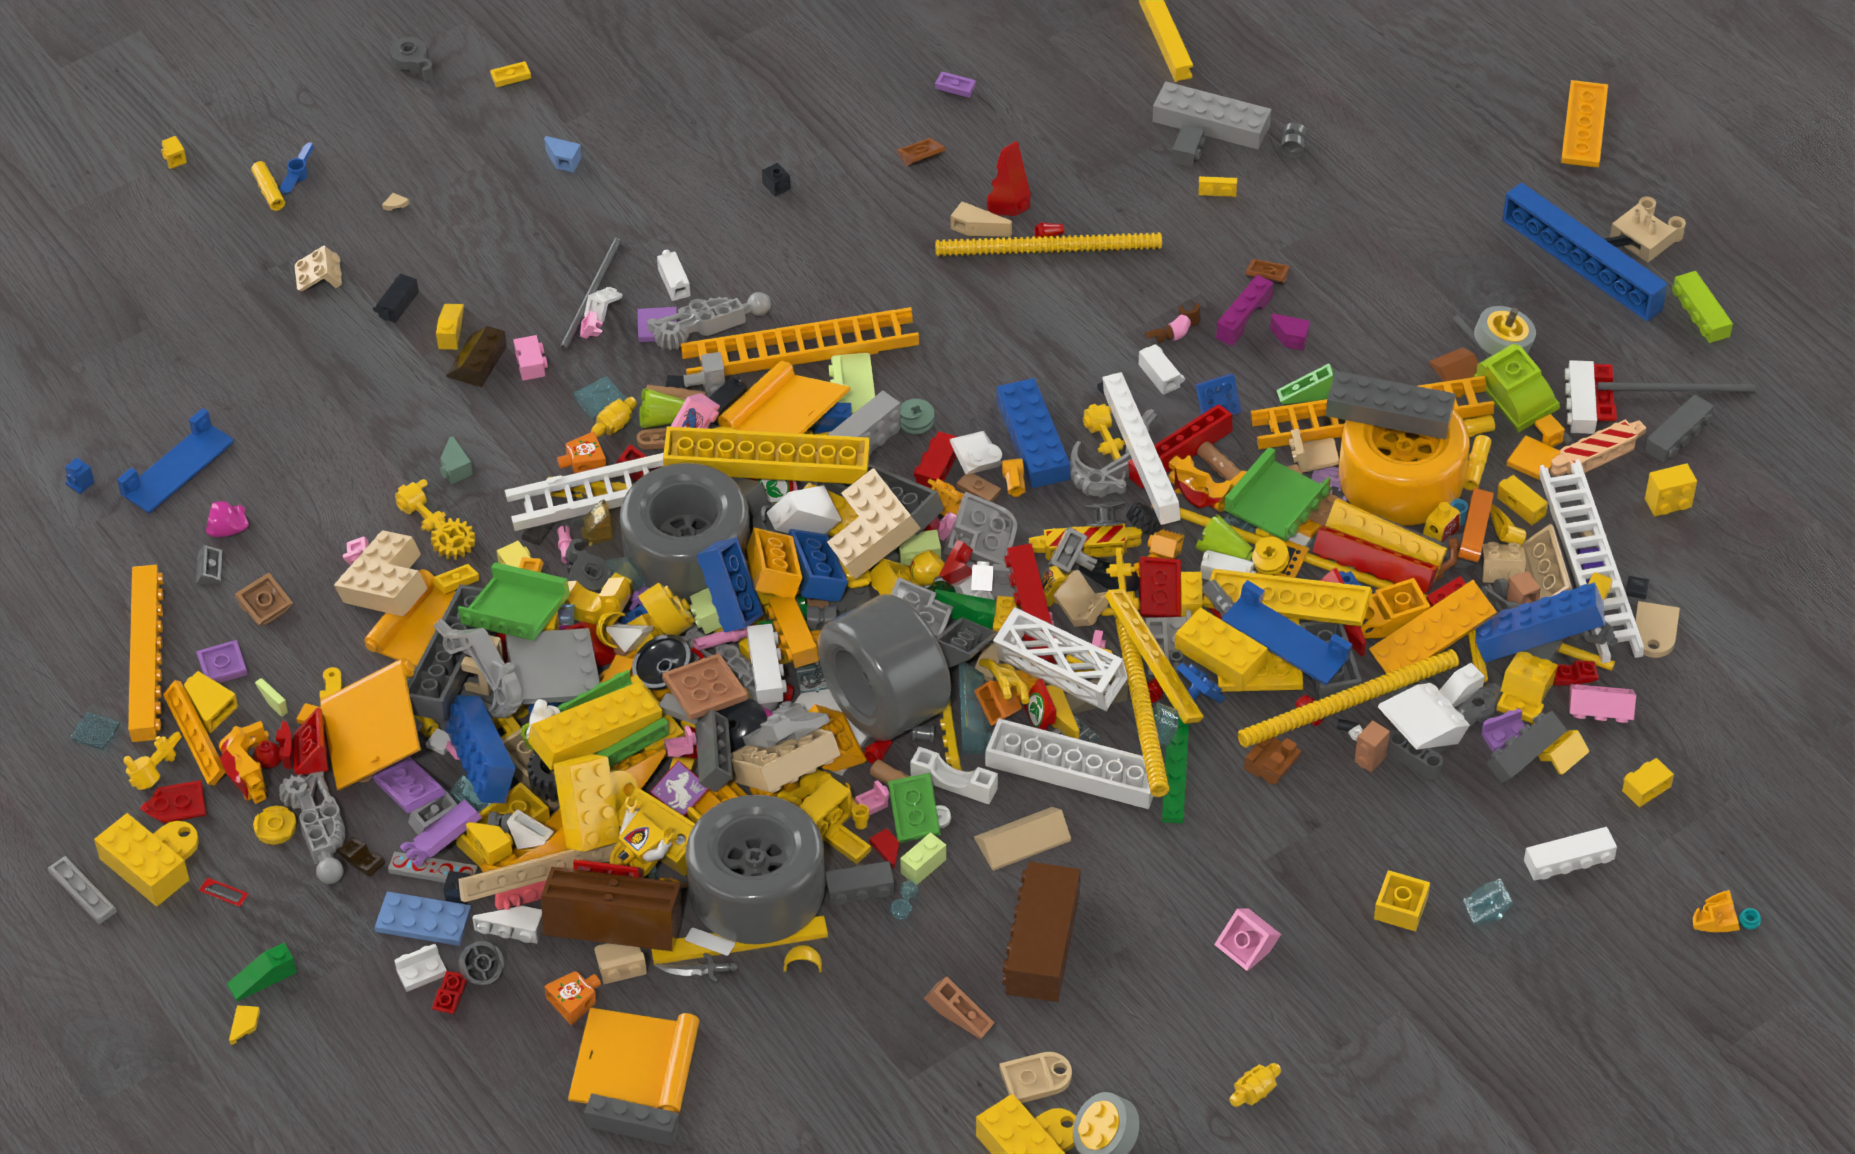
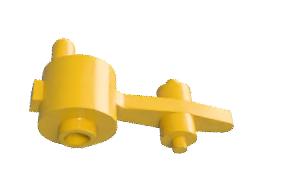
M1096 404L1090 405L1089 409L1084 410V426L1091 433H1101L1104 442L1100 443L1098 452H1102L1103 455L1111 454L1115 461L1121 457L1119 450H1123L1125 441H1121L1120 438L1113 439L1108 431V428L1112 427L1110 415L1112 411L1105 404L1098 406Z
M422 479L417 483L412 482L407 486L402 485L398 488V492L395 493L398 508L407 514H411L415 510L418 511L425 519L421 522V529L423 531L430 532L435 529V525L441 526V520L445 521L446 514L440 511L432 514L424 506L427 503V499L422 489L427 486V480Z
M1116 548L1117 564H1110V568H1106V573H1110L1111 577H1118L1119 589L1125 590L1135 608L1139 610V598H1136L1134 591L1127 592L1125 576H1132V572H1135L1136 569L1132 567L1131 563H1124L1122 548ZM1108 607L1100 613L1102 616L1114 615V618L1118 617L1112 607Z
M178 731L173 733L168 739L166 737H156L154 745L157 750L151 758L144 756L133 761L130 756L124 757L123 761L127 766L126 773L130 777L129 782L133 787L143 790L155 785L160 778L156 765L163 758L165 761L172 762L175 760L176 752L173 748L182 738Z
M819 769L810 774H803L800 778L799 788L791 792L783 790L778 793L777 797L799 807L802 804L803 798L807 795H812L821 783L826 782L832 776L830 773Z

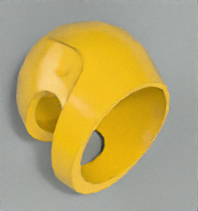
M929 549L913 558L910 564V574L918 584L929 586L935 582V577L940 574L945 563L935 552Z

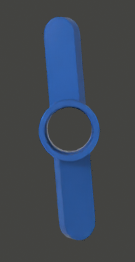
M311 142L304 145L297 158L291 159L287 163L288 173L280 186L281 193L289 194L296 182L304 181L307 178L306 161L314 148Z

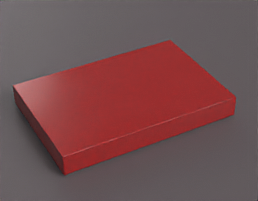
M1140 556L1139 614L1141 617H1181L1180 559Z

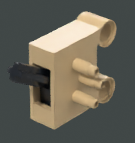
M1642 197L1636 206L1612 223L1610 238L1604 239L1614 247L1624 246L1648 263L1674 242H1679L1683 239L1686 222L1683 218L1674 216L1669 219L1668 225L1654 216L1656 201L1651 197Z

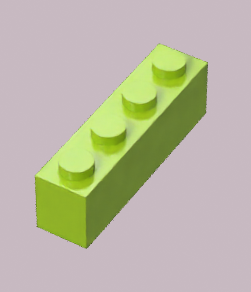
M1693 271L1676 276L1672 292L1680 300L1683 309L1687 310L1692 322L1696 323L1702 336L1709 343L1730 337L1733 323L1698 273Z

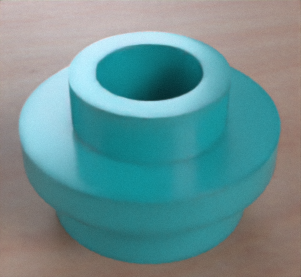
M1747 908L1740 913L1739 923L1746 929H1756L1761 924V916L1757 910Z

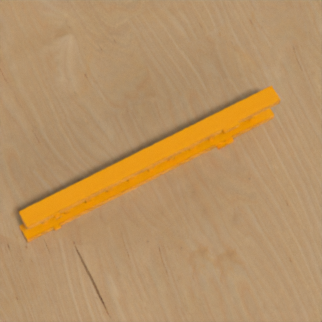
M909 307L681 343V354L683 359L699 357L701 362V355L720 352L724 376L771 369L780 361L796 365L828 360L834 355L869 353L872 355L878 354V351L919 345V334L916 332L901 335L900 325L913 323L912 309ZM892 326L895 336L882 338L880 328ZM873 329L876 339L863 341L860 331ZM854 332L856 342L843 344L841 334ZM835 335L837 345L824 347L822 337ZM816 338L818 348L805 350L803 340ZM797 341L799 351L786 353L784 343ZM777 344L780 354L768 356L766 346ZM757 347L759 357L748 359L746 349ZM738 350L740 360L729 362L727 352ZM702 365L701 367L686 369V375L701 373Z
M1485 376L1419 385V387L1455 393L1457 398L1466 395L1469 405L1458 406L1456 398L1454 403V409L1462 419L1494 414V401L1478 403L1474 394L1486 392ZM1327 399L1251 411L1252 427L1269 424L1270 430L1273 432L1271 435L1257 437L1259 449L1290 445L1289 439L1292 438V433H1280L1277 423L1290 421L1292 430L1299 429L1297 420L1310 418L1312 428L1299 429L1302 444L1306 441L1342 437L1344 424H1339L1337 418L1330 417L1332 425L1319 427L1317 417L1326 416Z

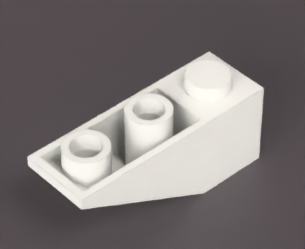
M526 906L474 915L472 918L475 931L482 934L498 935L502 938L517 939L525 943L537 944L543 930L542 910Z

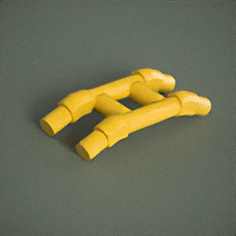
M988 658L979 660V665L990 670L999 682L1004 699L1012 697L1010 688L1014 686L1018 690L1021 702L1023 704L1030 702L1028 686L1021 680L1011 664L999 663L997 665L994 660Z

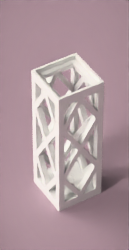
M1014 607L993 640L999 660L1011 664L1038 679L1042 678L1043 681L1106 712L1128 678L1122 658ZM1024 634H1027L1037 640L1022 641L1021 639ZM1041 646H1047V647H1048V648H1046V649H1031V650H1027V649H1026V647H1041ZM1063 654H1068L1085 663L1069 664ZM1053 655L1058 664L1054 665L1037 656ZM1094 669L1095 671L1074 672L1073 670ZM1113 676L1116 677L1115 680H1114V682H1113L1112 685L1110 686V685H1109L1110 680L1112 679ZM1099 677L1100 681L1095 685L1083 678Z

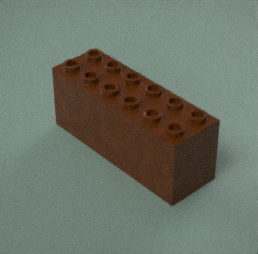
M1028 861L1027 870L1023 869L1021 882L1023 883L1022 887H1019L1017 898L1019 902L1018 905H1015L1014 910L1015 922L1011 924V941L1007 943L1006 954L1008 955L1007 960L1004 959L1002 973H1004L1002 985H1006L1007 995L1059 1002L1080 895L1081 869Z
M551 867L541 894L543 935L673 951L682 923L681 883Z

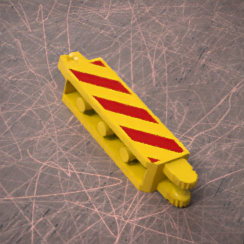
M1125 523L1107 526L1071 527L1088 536L1081 548V552L1090 557L1116 556V548H1122L1124 555L1127 552V548L1139 547L1142 544L1141 529L1125 527ZM1067 528L1044 530V535L1029 538V543H1032L1034 553H1045L1046 559L1050 561Z

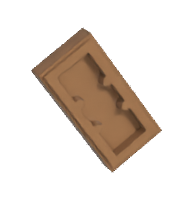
M965 474L957 482L958 489L993 502L1001 494V488L975 474Z

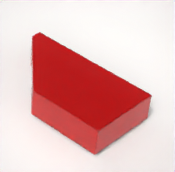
M886 828L869 838V843L886 862L889 861L890 867L894 869L899 851V841Z

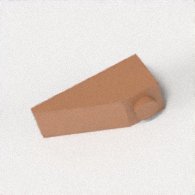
M947 976L937 982L924 997L939 1014L979 1039L995 1023Z

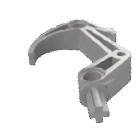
M1152 409L1147 410L1142 416L1148 433L1149 426L1157 417V414ZM1077 441L1070 456V476L1078 489H1082L1083 494L1086 496H1099V498L1110 493H1124L1126 491L1125 478L1129 477L1128 461L1132 459L1127 446L1125 455L1101 470H1096L1084 465L1078 458L1081 442Z
M439 619L438 623L434 624V628L444 637L443 646L446 652L454 654L461 651L471 656L494 691L492 705L482 700L489 715L493 718H505L514 714L523 702L522 688L514 673V665L510 662L504 664L484 628L452 629L445 621Z

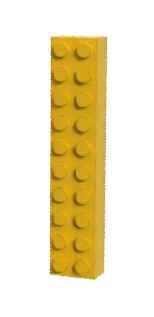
M667 426L663 466L678 463H696L718 469L729 477L853 484L868 473L870 438Z

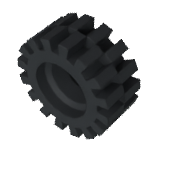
M1135 501L1126 514L1128 521H1131L1138 529L1140 528L1149 535H1154L1155 532L1158 533L1163 526L1160 524L1155 510L1139 501Z

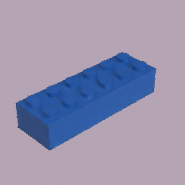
M1035 378L996 386L997 405L1019 459L1022 458L1024 471L1031 488L1070 480V462Z
M1592 583L1581 585L1573 590L1562 591L1557 595L1543 597L1538 601L1524 603L1519 607L1502 610L1496 616L1476 628V644L1484 661L1489 662L1604 626L1603 599L1596 584Z
M456 695L454 703L450 707V718L445 724V732L448 734L451 744L456 750L457 757L460 758L462 767L465 769L480 802L505 803L516 767L481 697Z

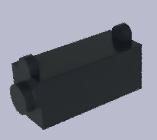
M400 273L377 305L373 307L374 312L378 313L379 317L383 320L396 323L419 293L417 279Z
M731 377L709 397V399L720 405L717 411L719 412L718 417L747 391V385L742 382L740 377ZM717 418L714 422H711L713 425L719 426Z

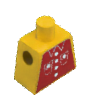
M1441 502L1426 519L1423 534L1444 542L1449 536L1455 534L1460 529V511L1447 502Z

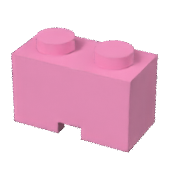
M537 335L513 339L522 381L544 377V368H548L546 356L542 357V354H544L542 342L538 343Z

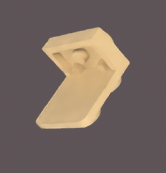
M325 245L300 259L295 264L296 284L300 292L322 279L328 281L335 288L342 285L340 257Z
M1299 429L1291 430L1292 438L1289 439L1293 460L1294 463L1298 462L1302 473L1339 464L1334 438L1302 444Z
M1488 542L1482 545L1484 558L1483 582L1494 583L1496 579L1504 578L1509 583L1510 578L1515 574L1525 572L1526 558L1523 546H1520L1518 543H1508V545L1497 542Z
M1074 570L1054 593L1055 600L1074 627L1093 625L1100 613L1108 608L1109 604L1105 597L1107 592L1094 593L1079 570Z
M609 943L595 947L603 984L647 974L644 954L641 952L640 947Z

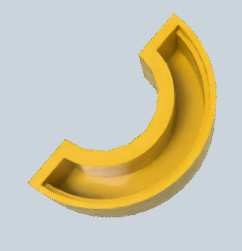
M625 577L609 578L601 593L589 591L578 581H568L570 596L559 609H572V617L574 619L597 625L598 620L604 614L623 612L630 599L631 589Z
M657 583L638 596L655 623L666 635L678 636L692 627L696 621L689 611L691 607L686 598L682 599L678 595L674 596L668 586Z

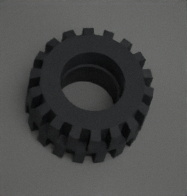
M534 751L535 755L530 756V761L527 764L532 792L535 791L537 797L542 796V800L550 799L551 802H555L559 799L555 775L547 774L554 770H550L537 752Z

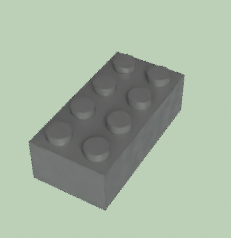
M1322 621L1300 623V627L1328 644L1334 634L1348 641L1343 624ZM1352 650L1347 662L1327 685L1311 677L1318 700L1324 699L1327 696L1330 697L1332 694L1335 695L1337 692L1341 693L1343 690L1362 683Z

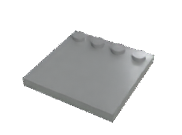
M589 628L541 631L534 641L506 634L505 641L509 662L514 665V673L522 688L523 702L521 705L535 704L538 699L545 700L547 703L571 701L579 694L586 693L600 683Z

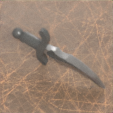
M706 953L703 956L708 961L707 964L698 962L677 965L655 964L659 969L674 975L692 976L697 974L702 976L703 974H709L710 980L714 983H718V979L714 976L715 972L735 971L738 967L735 962L730 964L729 962L714 963L713 958Z

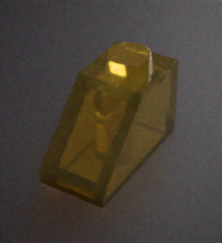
M605 499L601 500L583 517L584 527H580L583 539L587 538L589 546L613 540L611 518Z

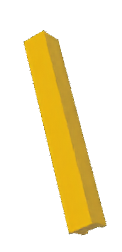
M1138 0L1174 81L1178 82L1192 78L1189 68L1193 67V63L1164 0Z

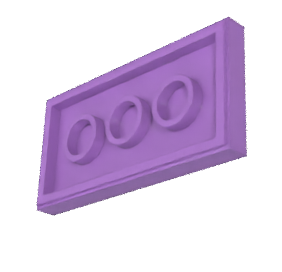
M410 756L373 774L374 782L407 814L445 795L443 787Z

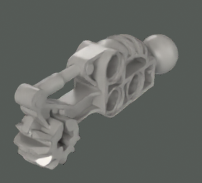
M763 292L753 293L749 296L747 303L744 304L738 298L729 300L728 297H718L715 299L709 298L707 301L706 299H694L690 301L688 306L680 308L677 314L665 316L657 320L654 318L648 319V330L653 332L657 346L662 347L663 350L667 348L670 351L674 348L678 350L679 346L681 347V343L687 341L690 333L699 332L701 335L708 336L746 323L745 315L748 313H752L755 316H764L771 308V300Z
M693 625L687 629L686 635L681 638L692 649L694 647L693 643H696L693 642V639L706 635L698 631L697 626ZM724 643L712 647L716 649V654L720 653L741 685L750 692L752 699L757 702L750 660L739 653V649L734 645ZM700 650V652L704 655V658L712 656V654L708 653L707 651ZM779 702L760 705L770 711H774Z
M323 772L311 773L307 777L301 774L294 777L291 774L290 779L284 778L283 784H280V800L286 808L290 806L294 810L301 808L302 812L299 816L301 830L315 864H318L316 875L322 883L335 884L340 881L344 872L341 862L333 858L336 849L342 847L345 840V826L340 815L339 806L334 797L330 796L328 792L329 789ZM317 785L324 796V801L319 806H315L313 801Z

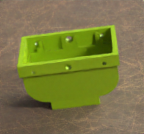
M1513 343L1477 364V373L1474 377L1485 376V393L1494 401L1496 407L1518 433L1535 424L1536 420L1560 409V403L1542 376L1541 370L1520 345Z

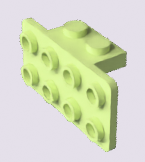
M869 353L834 355L831 357L832 365H829V377H833V380H830V382L850 386L851 390L838 402L851 403L852 415L875 397Z

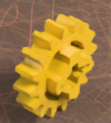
M449 518L447 523L441 520V526L435 525V531H431V545H433L434 552L439 551L440 557L445 554L446 559L454 556V559L457 560V555H461L464 558L465 551L471 553V547L475 546V532H473L472 526L467 527V521L460 523L459 518L455 522Z

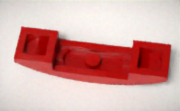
M1594 364L1597 420L1617 421L1613 390H1597V382H1613L1612 364Z

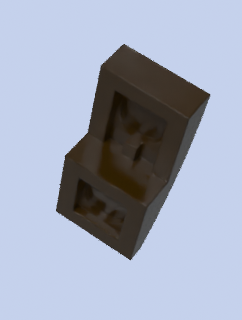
M353 837L337 849L338 854L369 877L385 864L383 857L368 850L365 843Z

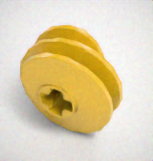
M1276 537L1260 539L1256 543L1252 554L1254 567L1259 573L1265 575L1279 574L1286 568L1290 558L1286 544Z

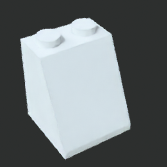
M824 485L788 492L767 512L774 529L787 534L790 529L827 534L842 521Z

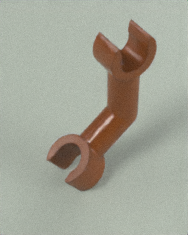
M1449 538L1450 558L1441 564L1436 580L1442 579L1444 572L1457 563L1458 551L1460 549L1458 538Z

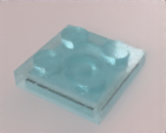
M607 376L573 392L574 399L594 422L605 406H608L617 399L626 400L625 396Z

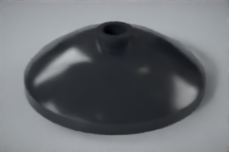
M661 635L651 639L640 648L634 658L632 665L633 676L636 674L649 690L668 688L662 679V673L691 663L692 653L689 645L684 639L676 635Z
M749 697L746 701L716 711L728 718L731 753L746 746L743 737L761 727V724L768 721L766 712L761 705ZM736 721L737 726L735 728H731V723Z

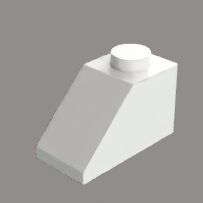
M1470 663L1454 672L1439 692L1451 702L1453 707H1456L1467 701L1476 691L1483 687L1485 676Z

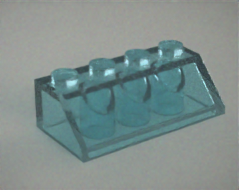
M965 662L959 663L962 755L986 754V748L991 739V733H987V728H991V725L974 692L975 689L986 682L982 672Z

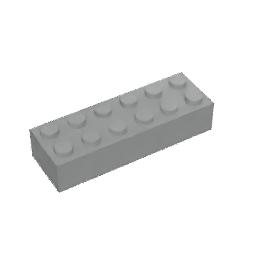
M1165 81L1153 105L1152 122L1181 129L1182 124L1203 128L1205 136L1259 150L1270 127L1271 109Z
M881 391L828 435L870 438L871 454L878 446H882L888 438L899 432L901 427L900 402L885 391ZM800 481V483H801L802 485H804V486H806V485L808 484V482H810V481ZM810 482L817 486L824 485L827 490L825 482Z

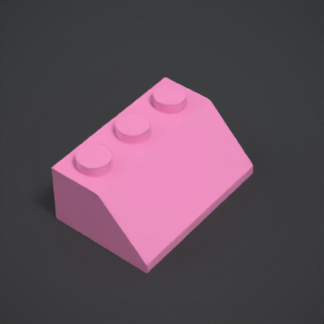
M1580 684L1569 685V713L1573 714L1574 718L1586 719L1587 715L1594 716L1595 720L1607 721V717L1616 718V722L1628 723L1629 719L1634 720L1636 693L1633 689Z

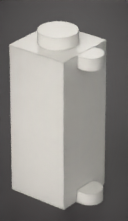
M664 250L662 255L657 256L659 273L671 300L689 297L690 284L676 252L670 253L669 250Z
M1155 344L1139 351V366L1163 395L1180 388V384L1185 381V377L1177 371L1160 347Z
M1210 550L1204 553L1200 570L1202 578L1210 580L1213 568L1256 573V571H1253L1254 562Z

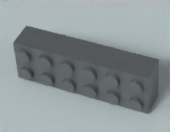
M1335 370L1327 399L1326 416L1446 439L1454 410L1456 394Z
M869 463L868 472L873 468L876 470L921 528L915 533L916 535L944 510L937 491ZM825 482L828 491L842 497L844 496L841 493L852 485Z

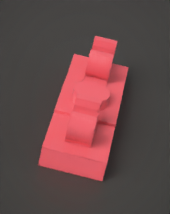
M546 880L495 894L496 908L498 910L503 908L509 910L511 906L516 905L520 907L522 904L541 899Z

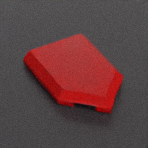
M202 780L159 787L153 793L151 799L148 802H144L139 809L162 823L206 816Z

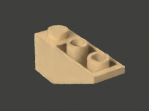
M961 202L951 215V229L967 236L1010 237L1012 235V221L971 204Z

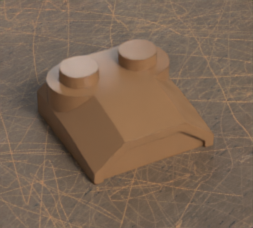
M270 573L235 593V598L239 602L240 608L247 612L258 626L269 624L283 615L293 605V602Z

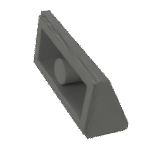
M207 545L201 547L197 557L196 584H218L221 582L223 550Z

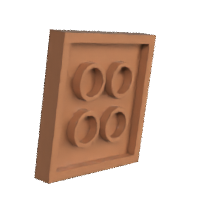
M720 653L662 673L663 681L690 721L705 716L711 709L718 711L748 700V693Z

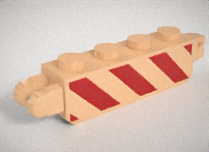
M1625 419L1619 423H1614L1604 430H1599L1587 438H1582L1570 446H1565L1560 450V454L1552 459L1550 473L1554 477L1566 473L1571 475V464L1575 463L1577 459H1580L1583 471L1586 473L1634 450L1636 439L1646 433V427L1640 420L1628 423Z

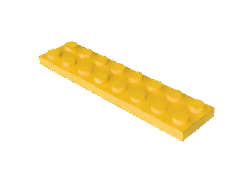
M1214 568L1210 580H1216L1223 590L1232 598L1233 602L1240 598L1242 586L1249 580L1265 590L1262 603L1284 617L1362 626L1372 594V589L1368 586ZM1205 595L1203 606L1215 609L1214 605Z

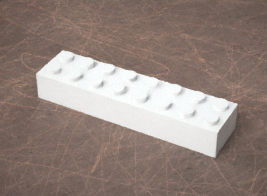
M998 719L986 748L985 766L1146 809H1149L1154 797L1150 793L1143 756L1003 719Z

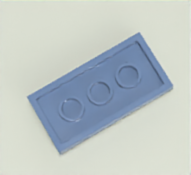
M387 892L375 924V931L460 946L472 908L471 905Z

